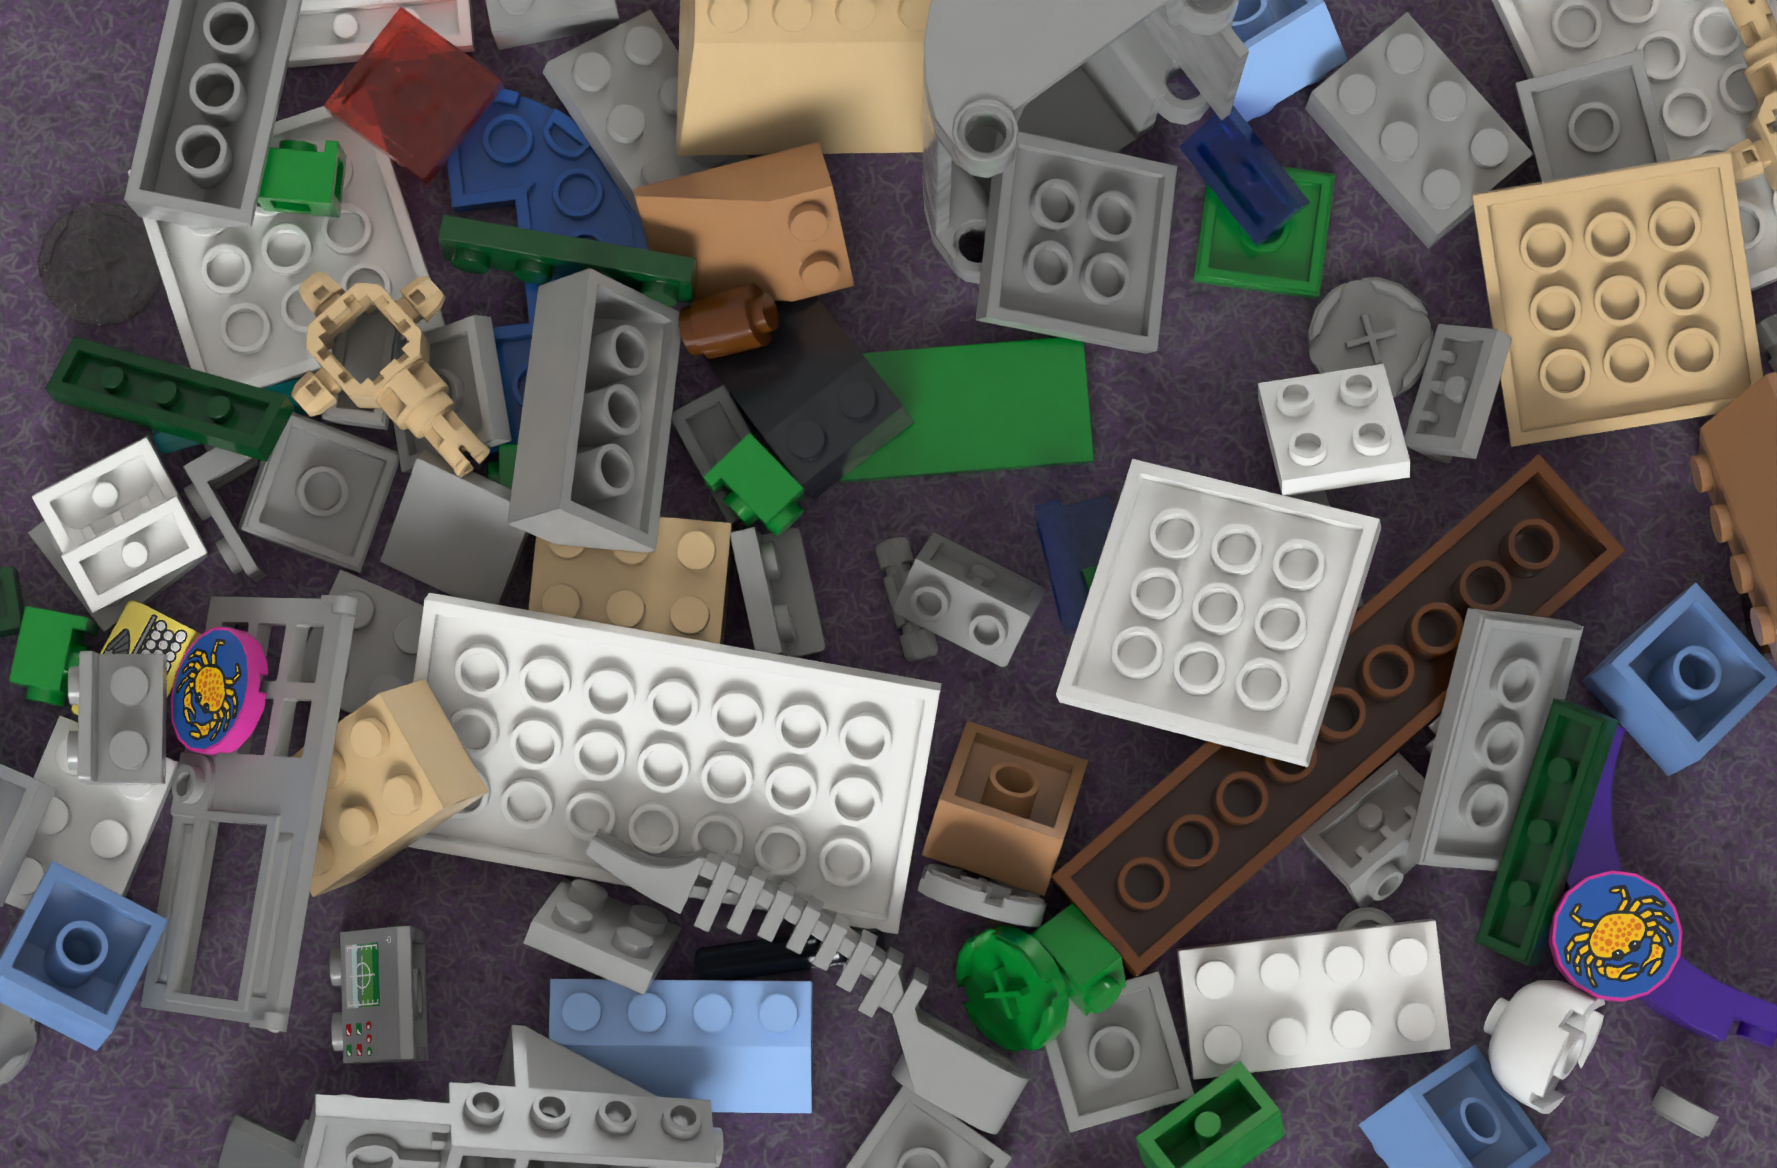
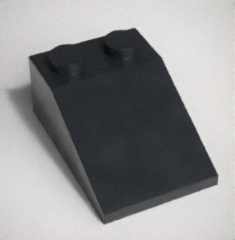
M817 296L797 301H774L778 311L779 323L777 329L773 331L771 342L768 345L713 359L703 355L765 440L814 500L914 422L904 406Z

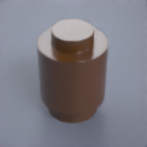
M754 283L695 297L691 305L683 307L679 313V329L686 349L693 356L704 355L709 359L768 345L771 342L773 331L777 329L779 323L778 311L770 294L763 293Z

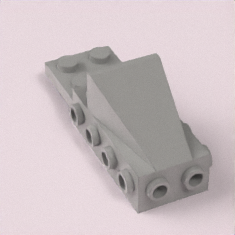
M511 1025L495 1085L480 1082L469 1084L449 1082L444 1103L424 1102L418 1099L364 1098L348 1094L336 1096L315 1094L298 1168H718L723 1154V1132L721 1128L713 1127L710 1100L658 1097L526 1026Z

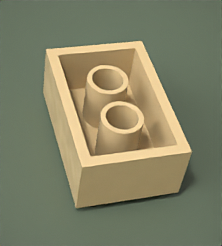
M660 517L656 551L648 553L556 545L536 536L529 610L724 645L733 554L730 533L734 532L732 523Z
M425 679L381 692L338 722L310 886V893L313 897L362 878L489 792ZM304 747L291 757L301 758Z

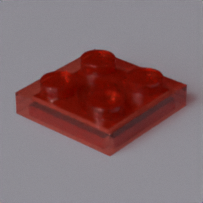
M400 7L327 100L324 107L329 114L424 184L428 185L504 85L500 78L403 7Z

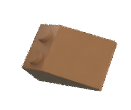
M819 142L633 188L648 249L696 258L698 281L694 297L754 283L763 293L770 294L774 301H797L855 286L833 185Z

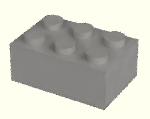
M1408 12L1314 89L1305 107L1309 115L1428 249L1474 211L1473 193L1501 189L1524 169L1533 155V152Z

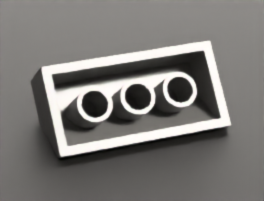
M169 0L124 200L139 217L195 228L252 227L303 0Z
M591 268L538 286L507 524L556 545L643 553L656 551L681 342L679 311Z

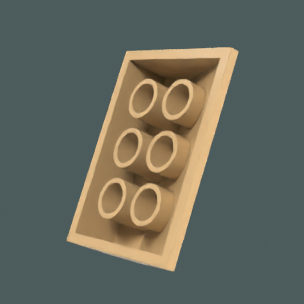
M680 0L677 155H768L816 142L820 143L823 154L923 152L924 39L932 0Z

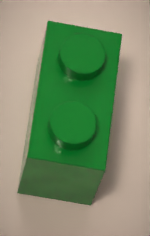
M1239 1061L1138 1135L1136 1142L1142 1163L1146 1168H1242L1284 1137L1285 1133L1280 1109L1243 1063Z

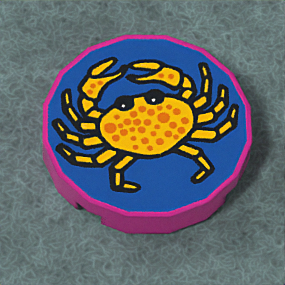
M214 627L199 635L185 652L174 679L171 694V721L178 740L188 750L217 756L216 754L219 752L229 754L239 749L255 730L264 711L267 694L259 691L260 675L268 676V663L260 642L251 634L229 627Z
M1611 870L1583 878L1562 895L1552 916L1548 942L1555 966L1570 985L1597 999L1624 1002L1646 996L1669 978L1680 958L1683 931L1675 905L1658 885L1636 873Z

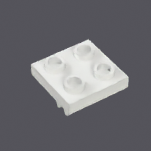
M1384 364L1258 383V401L1282 495L1292 496L1410 477V458Z

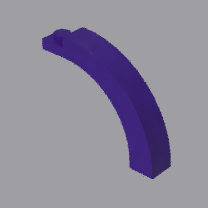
M1617 726L1563 894L1583 878L1611 870L1623 872L1614 840L1611 815L1615 764L1626 728ZM1681 955L1669 978L1650 994L1638 997L1655 1012L1681 1028L1712 1042L1726 1041L1732 1022L1739 1024L1735 1033L1736 1036L1758 1045L1773 1048L1777 1038L1776 1004L1743 993L1717 981L1696 968Z

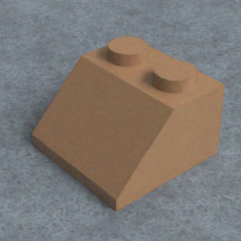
M967 721L939 798L922 855L944 862L952 867L962 868L1004 882L1012 887H1019L1045 896L1065 838L1088 760Z

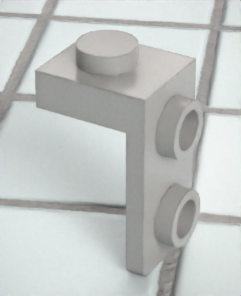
M205 444L204 447L207 453L183 466L193 482L185 487L184 491L203 521L212 516L224 537L215 542L233 574L236 575L244 570L248 577L258 582L267 575L240 530H237L238 525L217 489L261 464L262 460Z

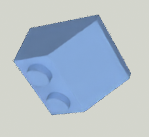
M1239 0L1231 28L1249 50L1230 115L1241 125L1253 118L1263 116L1271 111L1277 103L1303 87L1319 82L1328 72L1348 61L1325 1Z

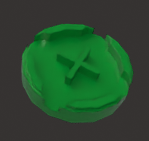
M996 925L985 929L967 940L958 953L955 976L958 988L964 985L969 1001L963 1004L966 1012L983 1035L1003 1049L1013 1052H1020L1023 1049L1034 1051L1055 1040L1066 1026L1069 1001L1066 984L1057 964L1040 942L1019 928L1005 925Z

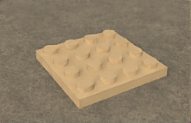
M1730 151L1472 194L1492 329H1498L1512 337L1500 378L1511 447L1718 414L1763 377Z

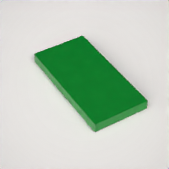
M1060 337L862 353L904 406L914 422L841 479V483L1076 465L1094 462L1084 342Z

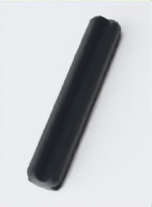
M850 926V928L857 932L859 935L864 929ZM877 928L865 929L878 936L876 945L886 952L884 932ZM810 934L801 954L786 948L790 935L774 937L772 942L766 939L701 947L695 953L697 976L699 980L730 981L819 968L812 963L821 941ZM837 951L830 966L843 965L847 958Z

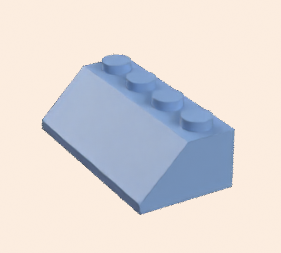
M550 979L549 1039L658 1097L710 1100L712 1112L812 1113V981L653 980L647 992L643 995L608 979Z

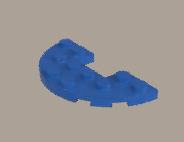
M475 84L438 85L451 202L455 213L516 205L519 228L649 250L642 222L572 118L556 108L553 110L537 101L522 97L519 92L509 89ZM525 282L529 323L493 327L512 439L503 444H518L538 286H540ZM499 445L490 448V453L486 458L499 456Z

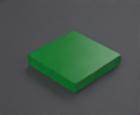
M1210 157L1193 282L1318 299L1336 174Z

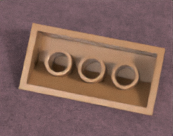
M1777 372L1764 375L1700 428L1698 455L1691 456L1690 467L1697 491L1699 493L1708 492L1713 504L1710 506V519L1715 537L1719 543L1728 542L1732 552L1730 569L1736 590L1739 594L1748 592L1753 607L1750 610V618L1755 638L1760 646L1769 645L1777 665Z

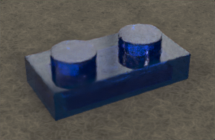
M1232 106L1230 115L1223 120L1215 113L1179 146L1256 246L1270 239L1310 203L1234 106Z

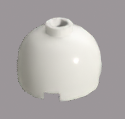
M1538 980L1523 986L1510 1001L1502 997L1499 998L1487 1016L1484 1032L1492 1036L1488 1049L1489 1061L1493 1076L1503 1090L1521 1103L1542 1114L1551 1113L1565 1098L1564 1094L1554 1090L1559 1080L1565 1079L1571 1073L1577 1061L1580 1068L1583 1067L1597 1040L1604 1015L1595 1011V1009L1605 1005V1000L1597 999L1567 982L1558 980Z

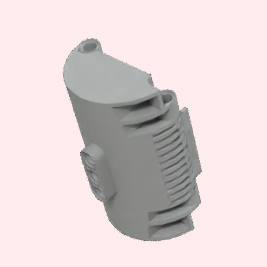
M932 0L924 39L923 198L924 212L933 245L951 270L965 282L980 284L982 262L974 263L967 260L959 249L966 240L972 237L985 239L992 176L1003 173L1014 160L1018 131L1119 153L1154 128L1157 113L1170 123L1183 125L1200 120L1209 109V106H1211L1221 120L1230 115L1249 50L1231 28L1239 0ZM1176 77H1188L1200 94L1191 100H1182L1170 93L1167 84ZM1000 132L1005 141L999 149L995 150L997 133Z

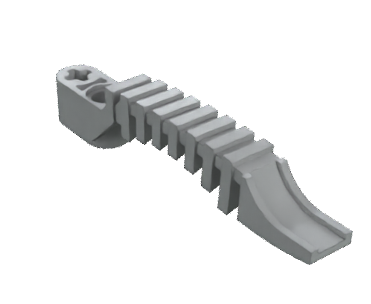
M598 829L585 854L633 889L681 914L698 876L700 875L712 880L695 921V927L709 932L725 894L729 889L741 896L726 928L741 935L755 903L768 909L757 934L758 936L772 942L784 918L795 925L786 948L801 954L810 934L821 941L816 951L817 954L812 963L813 965L827 971L837 951L844 955L847 960L840 971L841 974L836 985L851 992L860 974L864 975L871 981L861 996L862 1001L858 1011L872 1018L877 1008L881 1007L893 1014L903 1049L900 1058L891 1072L896 1081L918 1096L968 1124L990 1134L999 1133L1030 1079L1029 1074L1021 1066L1004 1055L923 1011L919 1001L928 987L930 974L915 967L906 982L902 968L904 958L902 952L891 946L885 952L876 945L878 936L863 929L860 935L849 927L851 918L839 912L833 918L822 910L825 902L810 895L808 901L802 899L795 894L796 885L784 879L780 885L768 880L769 870L756 864L753 870L747 869L739 865L741 856L728 850L724 856L703 847L686 856L673 858L656 857L643 853L605 831Z

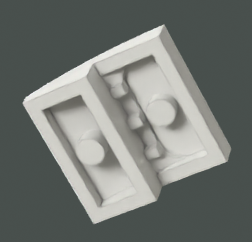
M148 435L32 496L63 553L61 557L92 613L208 552Z

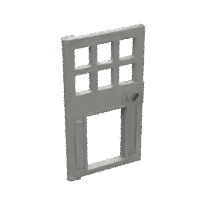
M322 595L321 599L211 596L205 632L214 627L234 628L235 625H249L248 633L260 642L265 657L267 656L272 626H286L277 680L262 681L263 675H260L259 691L267 693L265 699H273L264 755L250 754L253 733L239 749L229 754L219 752L216 754L217 756L190 751L186 747L184 752L180 754L178 769L172 781L173 800L170 814L173 816L156 913L169 921L148 960L141 1007L250 1023L249 1027L268 1029L272 1033L287 1032L359 599L349 595ZM324 627L315 682H300L309 628ZM297 701H312L303 756L301 758L287 757ZM219 822L267 826L238 1001L190 994Z

